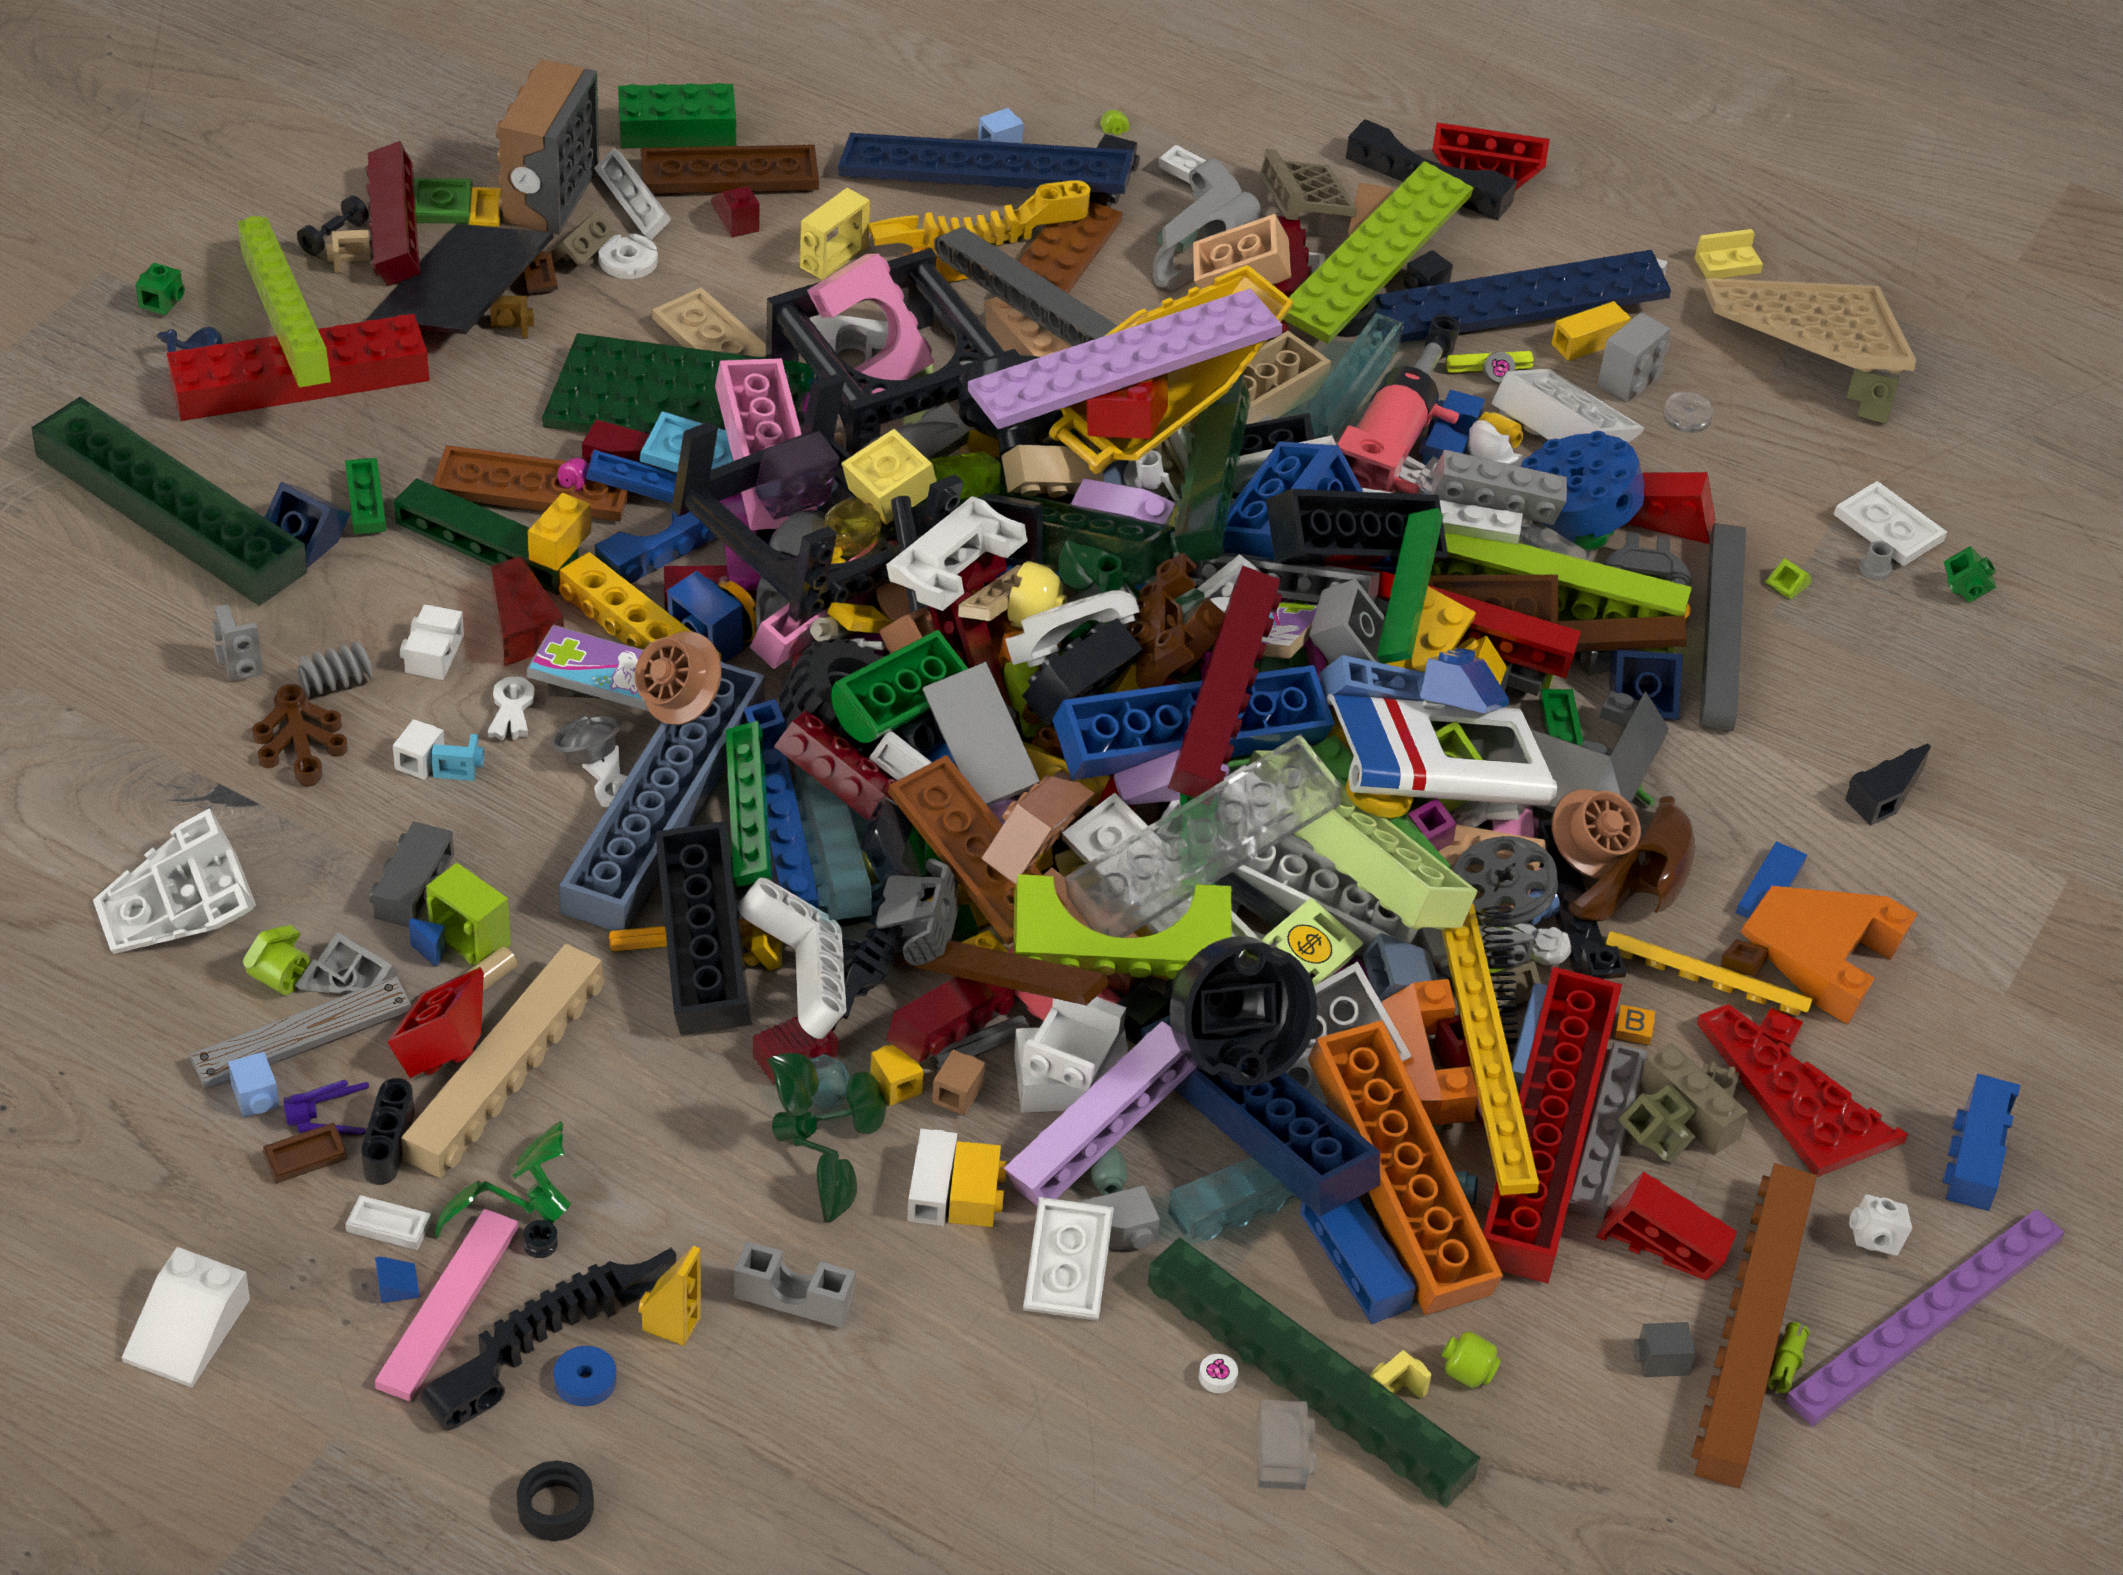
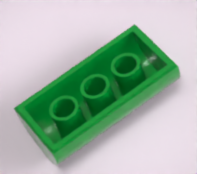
M936 630L836 681L832 688L833 708L845 731L855 740L868 743L931 710L923 693V687L965 671L968 668L940 631Z

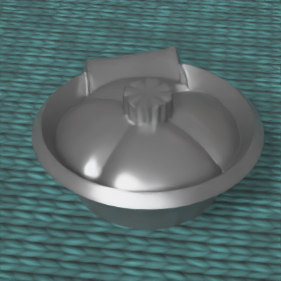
M584 714L573 722L558 728L559 732L552 741V747L564 753L570 762L575 764H586L600 760L614 751L615 737L621 728V723L612 717L599 716L588 718Z

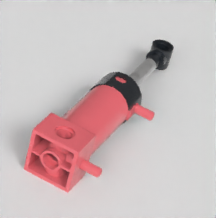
M1436 315L1432 318L1425 339V349L1415 367L1402 366L1388 372L1374 393L1371 403L1357 427L1348 425L1337 443L1361 488L1392 493L1397 490L1405 494H1418L1420 489L1418 484L1399 478L1404 461L1419 434L1428 426L1432 417L1452 424H1456L1459 418L1458 412L1438 406L1439 391L1436 383L1430 377L1440 357L1451 355L1454 351L1461 326L1455 318L1447 315Z

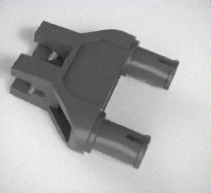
M1627 532L1624 548L1610 555L1603 563V565L1692 587V577L1689 569L1678 557L1670 552V537L1657 536L1656 550L1639 548V533Z

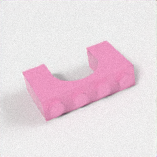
M866 254L807 290L821 317L833 318L864 299L876 303L884 312L888 322L886 343L877 355L854 368L855 370L880 379L907 380L934 363L930 344L925 338L921 337L917 329L918 322L911 311H908L903 302L904 294L901 288L893 282L889 274L890 267L887 261L879 254ZM860 383V384H862V390H863V388H864V386H865L866 384ZM877 388L873 390L871 394L883 391L885 389Z

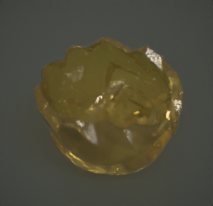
M860 498L846 499L828 511L824 518L823 528L829 526L837 533L834 547L841 548L842 556L851 557L859 555L870 546L878 534L882 522L879 521L880 513L874 510L872 504L864 503Z

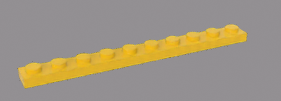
M1472 903L1461 928H1445V930H1441L1500 1195L1537 1193L1539 1181L1474 903Z

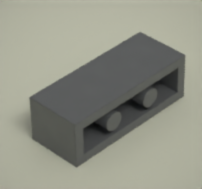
M413 821L407 833L401 834L393 858L387 859L380 882H375L370 892L369 900L370 903H373L374 919L409 927L410 918L420 919L427 906L426 886L446 871L454 856L452 831Z

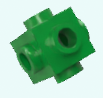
M154 262L145 273L140 275L135 283L138 307L165 316L177 302L182 300L185 293L181 270Z
M1971 546L1943 561L1949 587L1955 595L1961 594L1969 603L1996 588L1993 574L1996 573L1994 565L1989 558H1982Z

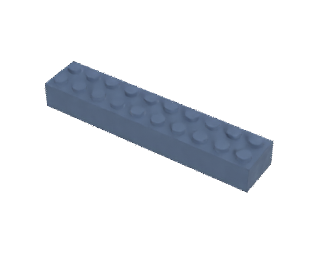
M721 662L720 686L709 708L700 717L687 724L670 725L664 722L660 724L560 883V914L609 930L629 929L660 878L655 832L692 825L727 767L725 729L747 724L744 708L765 702V675Z

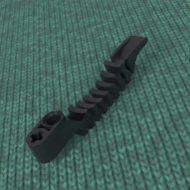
M886 796L881 798L875 806L860 846V850L867 854L879 880V883L872 885L869 893L880 898L873 901L870 909L877 913L880 905L886 900L883 897V892L887 879L890 876L915 877L916 872L905 867L901 860L913 824L896 802ZM877 915L871 916L869 923L875 927L867 930L865 937L868 940L861 943L851 959L843 961L844 971L848 975L847 977L844 976L846 1013L840 1020L842 1018L846 1020L849 1017L855 997L866 996L870 989H873L888 975L890 969L887 967L893 962L895 957L892 953L897 950L900 943L896 940L902 935L904 930L900 927L902 924L879 929L876 926ZM837 1023L832 1028V1031L836 1029Z
M671 1247L655 1257L638 1264L625 1265L611 1261L600 1267L594 1264L588 1267V1273L582 1275L578 1272L572 1275L571 1282L566 1284L565 1281L555 1284V1291L550 1293L549 1290L540 1293V1300L537 1302L531 1299L524 1303L525 1309L521 1312L518 1309L510 1312L507 1321L504 1322L500 1319L493 1323L494 1337L487 1330L478 1335L480 1355L431 1382L421 1394L420 1400L440 1427L446 1431L453 1430L491 1409L505 1394V1388L499 1381L502 1366L509 1362L514 1368L522 1364L520 1347L526 1354L535 1350L532 1333L539 1342L548 1339L545 1324L548 1323L554 1333L562 1330V1314L571 1326L580 1322L577 1312L578 1305L588 1320L596 1318L595 1299L608 1318L615 1315V1296L622 1306L626 1307L640 1300L646 1291L651 1292L658 1279L676 1263L675 1251Z

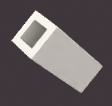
M920 1130L908 1198L907 1222L944 1226L953 1176L957 1133L945 1132L943 1130Z

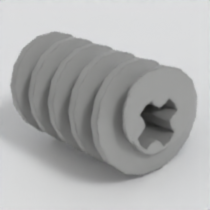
M358 641L352 642L351 651L345 644L339 646L338 654L333 648L326 649L325 658L319 651L313 653L312 661L307 655L300 656L299 666L297 667L301 688L308 698L310 697V687H314L320 695L323 694V684L327 683L332 691H335L336 680H340L346 688L349 687V677L353 676L357 684L362 683V673H366L371 681L373 679L369 657Z

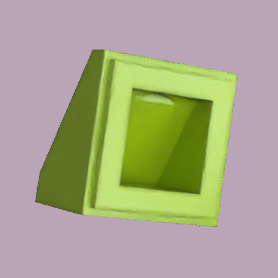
M1784 558L1765 581V584L1791 600L1806 589L1812 580L1809 573Z

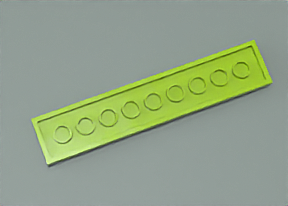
M1424 161L1289 297L1293 304L1283 320L1329 344L1471 197L1474 187Z

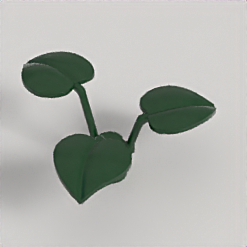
M1070 540L1065 541L1059 558L1060 578L1065 586L1076 591H1084L1095 583L1099 587L1101 594L1120 590L1123 583H1126L1133 595L1138 599L1139 591L1130 580V574L1128 572L1123 573L1119 557L1095 547L1080 545ZM1193 588L1174 599L1182 607V617L1205 599V593ZM1088 620L1061 640L1063 651L1076 638L1080 637L1082 640L1088 638L1087 633L1100 622L1097 621L1095 624Z
M784 1053L772 1056L767 1061L774 1073L779 1099L786 1110L785 1112L776 1113L773 1117V1134L781 1142L794 1140L795 1147L804 1146L824 1153L821 1155L817 1165V1184L824 1223L832 1222L844 1213L855 1200L857 1193L855 1171L849 1160L839 1159V1154L836 1150L805 1139H808L816 1132L817 1122L852 1115L853 1125L858 1133L871 1134L876 1132L882 1125L886 1113V1103L881 1086L872 1074L868 1072L855 1073L849 1079L846 1088V1097L850 1108L814 1115L809 1113L808 1109L813 1106L811 1097L818 1091L819 1080L812 1061L798 1053Z

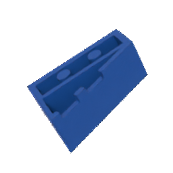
M1977 1073L1964 1110L1957 1109L1952 1129L1958 1130V1135H1952L1947 1156L1953 1157V1162H1947L1942 1183L1948 1184L1947 1200L1987 1211L1990 1210L2000 1181L2007 1149L2005 1147L2008 1128H2011L2014 1117L2010 1114L2019 1094V1084Z

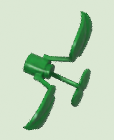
M562 1121L557 1122L545 1133L533 1140L516 1162L518 1167L512 1174L515 1179L529 1170L537 1181L526 1193L530 1198L528 1202L487 1181L480 1182L477 1180L460 1191L447 1203L438 1217L435 1235L439 1238L443 1226L468 1206L478 1194L484 1191L493 1192L523 1207L529 1214L536 1210L544 1220L551 1223L563 1215L571 1203L548 1179L540 1164L558 1156H564L562 1146L564 1123Z

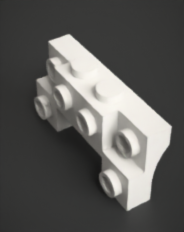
M972 496L886 564L889 580L915 590L918 602L943 611L964 594L962 579L957 574L986 551L1008 558L1027 542L1025 524L1002 516L984 500Z

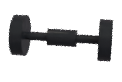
M350 195L341 202L343 215H337L321 226L322 230L318 231L311 225H306L298 230L297 240L301 248L311 256H316L325 249V241L322 236L331 235L332 231H336L344 226V221L348 220L355 226H360L369 218V212L363 201L354 195Z

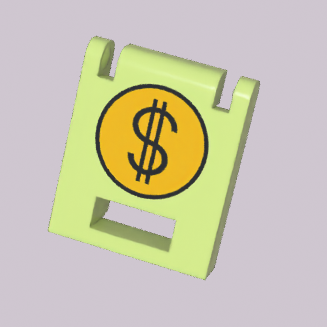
M1312 897L1269 932L1262 940L1270 946L1277 941L1278 944L1275 947L1296 957L1309 975L1311 973L1316 975L1312 979L1314 986L1334 975L1359 952L1364 944Z

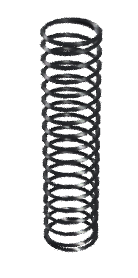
M1491 906L1480 910L1481 915L1485 917L1481 920V923L1486 925L1481 929L1486 933L1482 937L1486 941L1483 944L1484 949H1486L1485 953L1514 950L1513 947H1485V945L1490 943L1514 942L1513 939L1489 940L1484 938L1489 935H1511L1514 933L1513 931L1489 932L1484 930L1488 927L1513 926L1514 924L1510 922L1494 924L1484 922L1491 918H1512L1513 915L1504 914L1513 910L1511 907ZM1510 909L1507 911L1490 912V910ZM1485 914H1500V915H1492V916H1490V915H1485ZM1486 955V958H1487V961L1493 960V959L1508 960V959H1514L1515 956H1513V955H1502V956H1488V955ZM1512 963L1496 965L1488 964L1489 969L1494 967L1511 968L1516 966ZM1490 972V976H1513L1516 974L1515 972ZM1515 980L1492 981V984L1516 983ZM1515 988L1494 989V992L1516 991ZM1514 996L1496 998V1000L1502 1001L1517 999ZM1500 1005V1006H1498V1008H1499V1009H1513V1008H1517V1006H1516V1005ZM1502 1013L1500 1017H1515L1518 1014ZM1516 1021L1501 1022L1502 1025L1518 1024ZM1515 1029L1503 1030L1504 1033L1518 1032V1030ZM1505 1038L1506 1043L1508 1042L1509 1045L1518 1043V1038Z

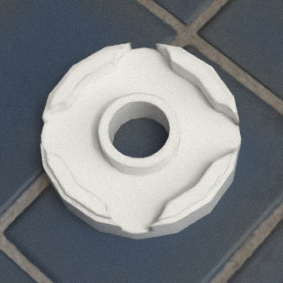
M621 234L614 235L599 249V264L602 270L610 276L619 279L641 278L652 273L657 267V247L647 237L638 234H629V237L621 238Z

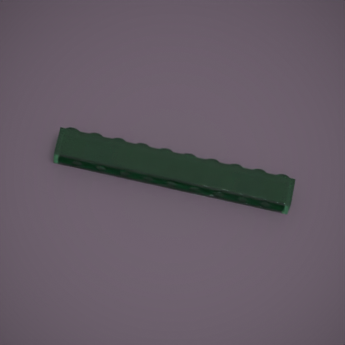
M1244 373L1240 375L1226 394L1199 413V421L1195 422L1196 435L1191 439L1192 452L1188 453L1189 467L1185 468L1186 481L1185 484L1181 485L1182 500H1178L1179 514L1174 517L1175 533H1171V545L1174 553L1179 552V555L1184 553L1193 562L1221 558L1251 403Z
M1179 1237L1150 1263L1147 1286L1151 1288L1157 1297L1166 1299L1178 1308L1184 1317L1197 1322L1209 1331L1215 1340L1225 1343L1236 1351L1246 1363L1253 1364L1267 1374L1274 1384L1284 1387L1294 1394L1305 1407L1314 1409L1326 1418L1336 1430L1345 1432L1357 1441L1366 1452L1376 1455L1388 1464L1394 1473L1407 1478L1419 1487L1429 1499L1436 1500L1447 1508L1474 1481L1480 1456L1185 1240Z

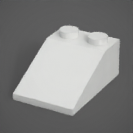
M176 1247L157 1275L123 1353L122 1362L192 1388L250 1300L246 1272Z

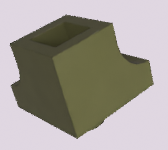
M1855 368L1846 398L1861 401L1857 416L1887 424L1900 376L1876 369L1871 372H1864Z
M1666 1085L1659 1092L1652 1095L1642 1093L1618 1119L1641 1145L1649 1147L1664 1161L1672 1163L1695 1138L1684 1124L1696 1111L1670 1085Z

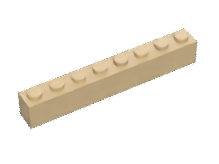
M564 944L401 1137L403 1161L440 1179L450 1167L454 1168L457 1166L464 1150L471 1142L474 1143L480 1138L488 1121L500 1114L507 1098L512 1092L516 1093L519 1091L527 1074L533 1067L537 1068L542 1063L546 1051L553 1043L557 1044L561 1040L565 1028L573 1019L577 1020L581 1016L589 999L600 993L605 981L602 973L601 959L571 945Z

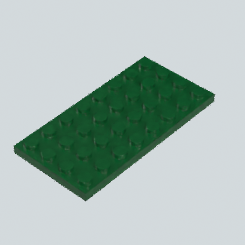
M577 333L543 413V427L588 433L597 419L650 434L660 414L666 412L702 424L711 422L717 428L726 431L715 389L720 361L772 358ZM782 360L797 419H799V414L805 405L815 373L807 363Z

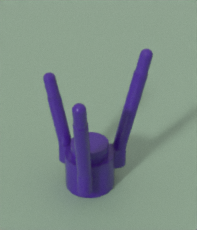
M341 1080L305 1093L284 1097V1109L288 1127L297 1125L298 1133H304L328 1125L311 1123V1119L318 1118L316 1103L368 1089L369 1083L363 1082L347 1086V1080ZM336 1125L339 1134L364 1135L366 1133L365 1128Z

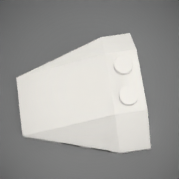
M210 808L176 826L170 832L172 837L157 851L152 847L144 855L147 859L132 873L126 870L93 899L109 948L113 954L218 929L252 911L256 906L239 859Z

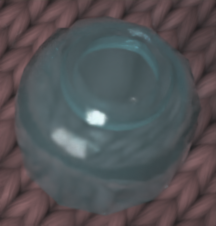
M825 1054L810 1059L816 1068L819 1080L818 1091L811 1097L813 1106L810 1108L828 1110L841 1105L847 1099L846 1088L850 1079V1074L844 1064L832 1057L829 1058Z

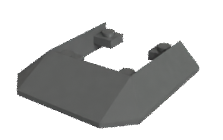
M1503 660L1507 666L1500 685L1506 693L1508 687H1512L1537 696L1546 682L1548 674ZM1611 691L1602 706L1599 718L1626 727L1614 750L1607 748L1599 742L1584 740L1581 746L1530 729L1552 778L1557 784L1556 796L1547 806H1532L1553 813L1558 802L1564 796L1580 789L1611 791L1625 798L1630 804L1632 803L1669 730V727L1646 691L1640 701L1633 699L1628 694ZM1458 723L1483 760L1529 764L1524 757L1523 750L1512 728L1507 726Z

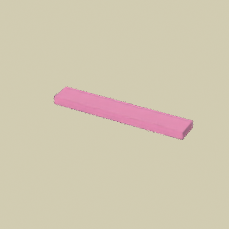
M487 1209L482 1211L375 1379V1389L411 1402L519 1229L517 1220Z

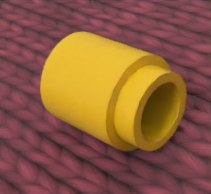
M1485 412L1481 415L1479 420L1489 422L1499 434L1509 436L1508 441L1512 449L1520 445L1523 439L1520 423L1496 412Z

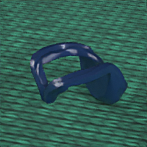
M209 326L197 330L185 342L177 339V332L174 329L159 332L156 335L161 342L167 344L168 352L176 351V346L182 349H193L223 344L222 335L216 329Z

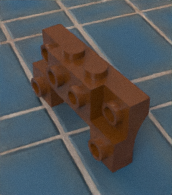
M1184 553L1164 561L1157 567L1156 581L1146 584L1139 590L1136 602L1140 612L1133 614L1135 620L1128 623L1130 634L1143 648L1134 659L1136 662L1135 684L1140 689L1163 686L1166 678L1174 670L1194 659L1195 654L1185 646L1186 643L1194 640V634L1182 623V607L1174 600L1195 588V582L1187 574L1196 570V564Z

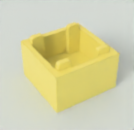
M892 429L842 462L848 489L886 525L894 520L891 499L897 496H909L911 505L914 507L928 497L930 484L937 482L932 463L895 429Z

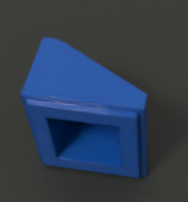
M410 918L411 946L432 965L438 967L446 951L445 926Z
M375 1257L381 1303L420 1297L415 1263L386 1257Z

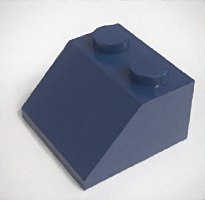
M280 482L254 541L308 568L338 543L351 513L302 487Z
M1611 650L1610 692L1625 693L1633 699L1640 701L1646 691L1662 718L1679 719L1683 654Z

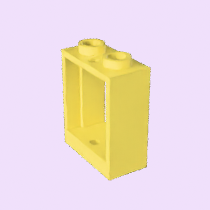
M846 188L801 220L800 268L824 280L865 250L869 242L870 200ZM838 227V235L827 242V234Z

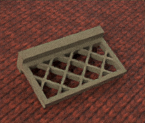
M1265 150L1260 177L1286 219L1298 220L1300 211L1356 216V206L1329 165L1285 161L1277 150Z

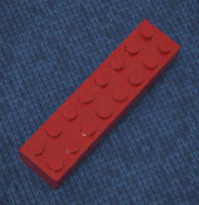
M415 314L318 329L327 350L331 382L300 388L276 335L168 352L166 355L169 378L180 420L187 421L430 381L428 352Z

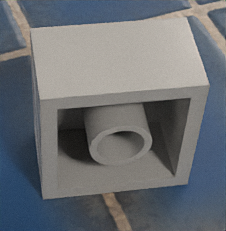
M1642 312L1607 339L1597 386L1626 403L1636 394L1640 395L1648 384L1653 380L1657 381L1664 372L1665 366L1663 361L1670 347L1668 339L1671 328Z
M1353 579L1322 590L1309 636L1312 643L1328 659L1329 664L1341 655L1380 663L1376 656L1385 616L1359 582Z

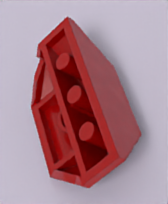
M1436 122L1432 152L1440 164L1444 166L1467 170H1493L1517 180L1515 191H1517L1546 167L1550 139Z

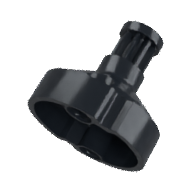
M1006 356L986 360L970 367L959 378L958 408L960 419L968 427H975L978 432L999 440L1000 458L1017 445L1043 446V439L1049 437L1051 427L1064 415L1061 409L997 429L968 392V381L1040 358L1039 356ZM1003 468L1004 480L1000 483L1001 496L1031 501L1034 497L1042 498L1045 493H1039L1035 496L1024 497L1021 493L1008 492Z
M1228 937L1206 946L1187 965L1180 969L1173 979L1170 1024L1174 1039L1180 1051L1193 1065L1212 1076L1217 1073L1218 1076L1230 1083L1241 1086L1268 1082L1291 1068L1304 1053L1312 1038L1317 1019V997L1309 973L1292 954L1277 947L1271 948L1269 944L1254 937ZM1247 1059L1248 1066L1241 1072V1065Z

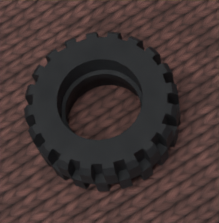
M830 639L829 641L823 640L809 646L785 678L779 693L780 708L783 718H787V726L805 710H808L869 759L886 734L868 743H862L852 738L842 727L835 714L832 704V688L836 681L884 656L879 657L873 653V649L867 646H858V642L851 640L842 642L841 639Z

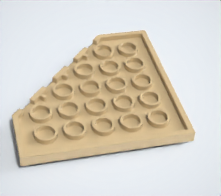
M1705 278L1704 290L1715 314L1852 368H1857L1860 371L1871 372L1874 369H1883L1892 373H1902L1904 370L1914 371L1916 358L1879 286Z

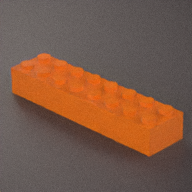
M1383 1020L1316 1038L1309 1054L1308 1062L1330 1110L1380 1151V1185L1368 1191L1403 1269L1405 1272H1410L1415 1280V1296L1424 1315L1491 1296L1503 1275Z

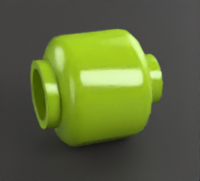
M1471 1331L1462 1333L1458 1339L1451 1336L1441 1353V1356L1447 1359L1444 1366L1445 1373L1469 1388H1477L1481 1384L1487 1386L1501 1362V1359L1497 1357V1347Z

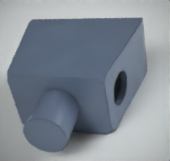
M1383 933L1377 936L1362 955L1370 984L1380 1002L1413 982L1449 979L1447 975L1435 971L1431 954L1426 949Z

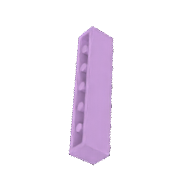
M1162 1021L1151 1032L1147 1033L1133 1049L1121 1057L1104 1076L1094 1082L1090 1089L1070 1105L1047 1129L1043 1130L1021 1153L1012 1159L1004 1169L1015 1190L1036 1206H1038L1039 1197L1057 1199L1197 1068L1180 1051L1169 1025Z

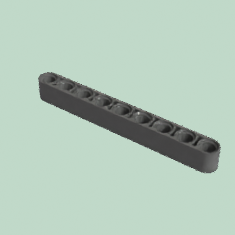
M965 227L957 228L934 240L935 251L944 263L1071 346L1104 337L1117 327L1116 324Z
M1720 523L1713 524L1709 544L1700 726L1733 731L1738 711L1746 528Z

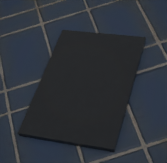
M456 224L420 262V274L403 280L366 320L415 314L420 330L466 334L554 238L553 232Z

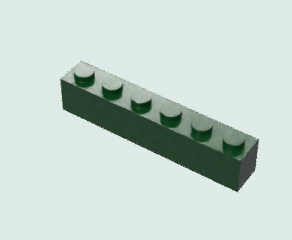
M417 478L394 500L397 525L555 595L560 594L559 570L579 558V549H576L558 571L529 560L528 550L529 527Z

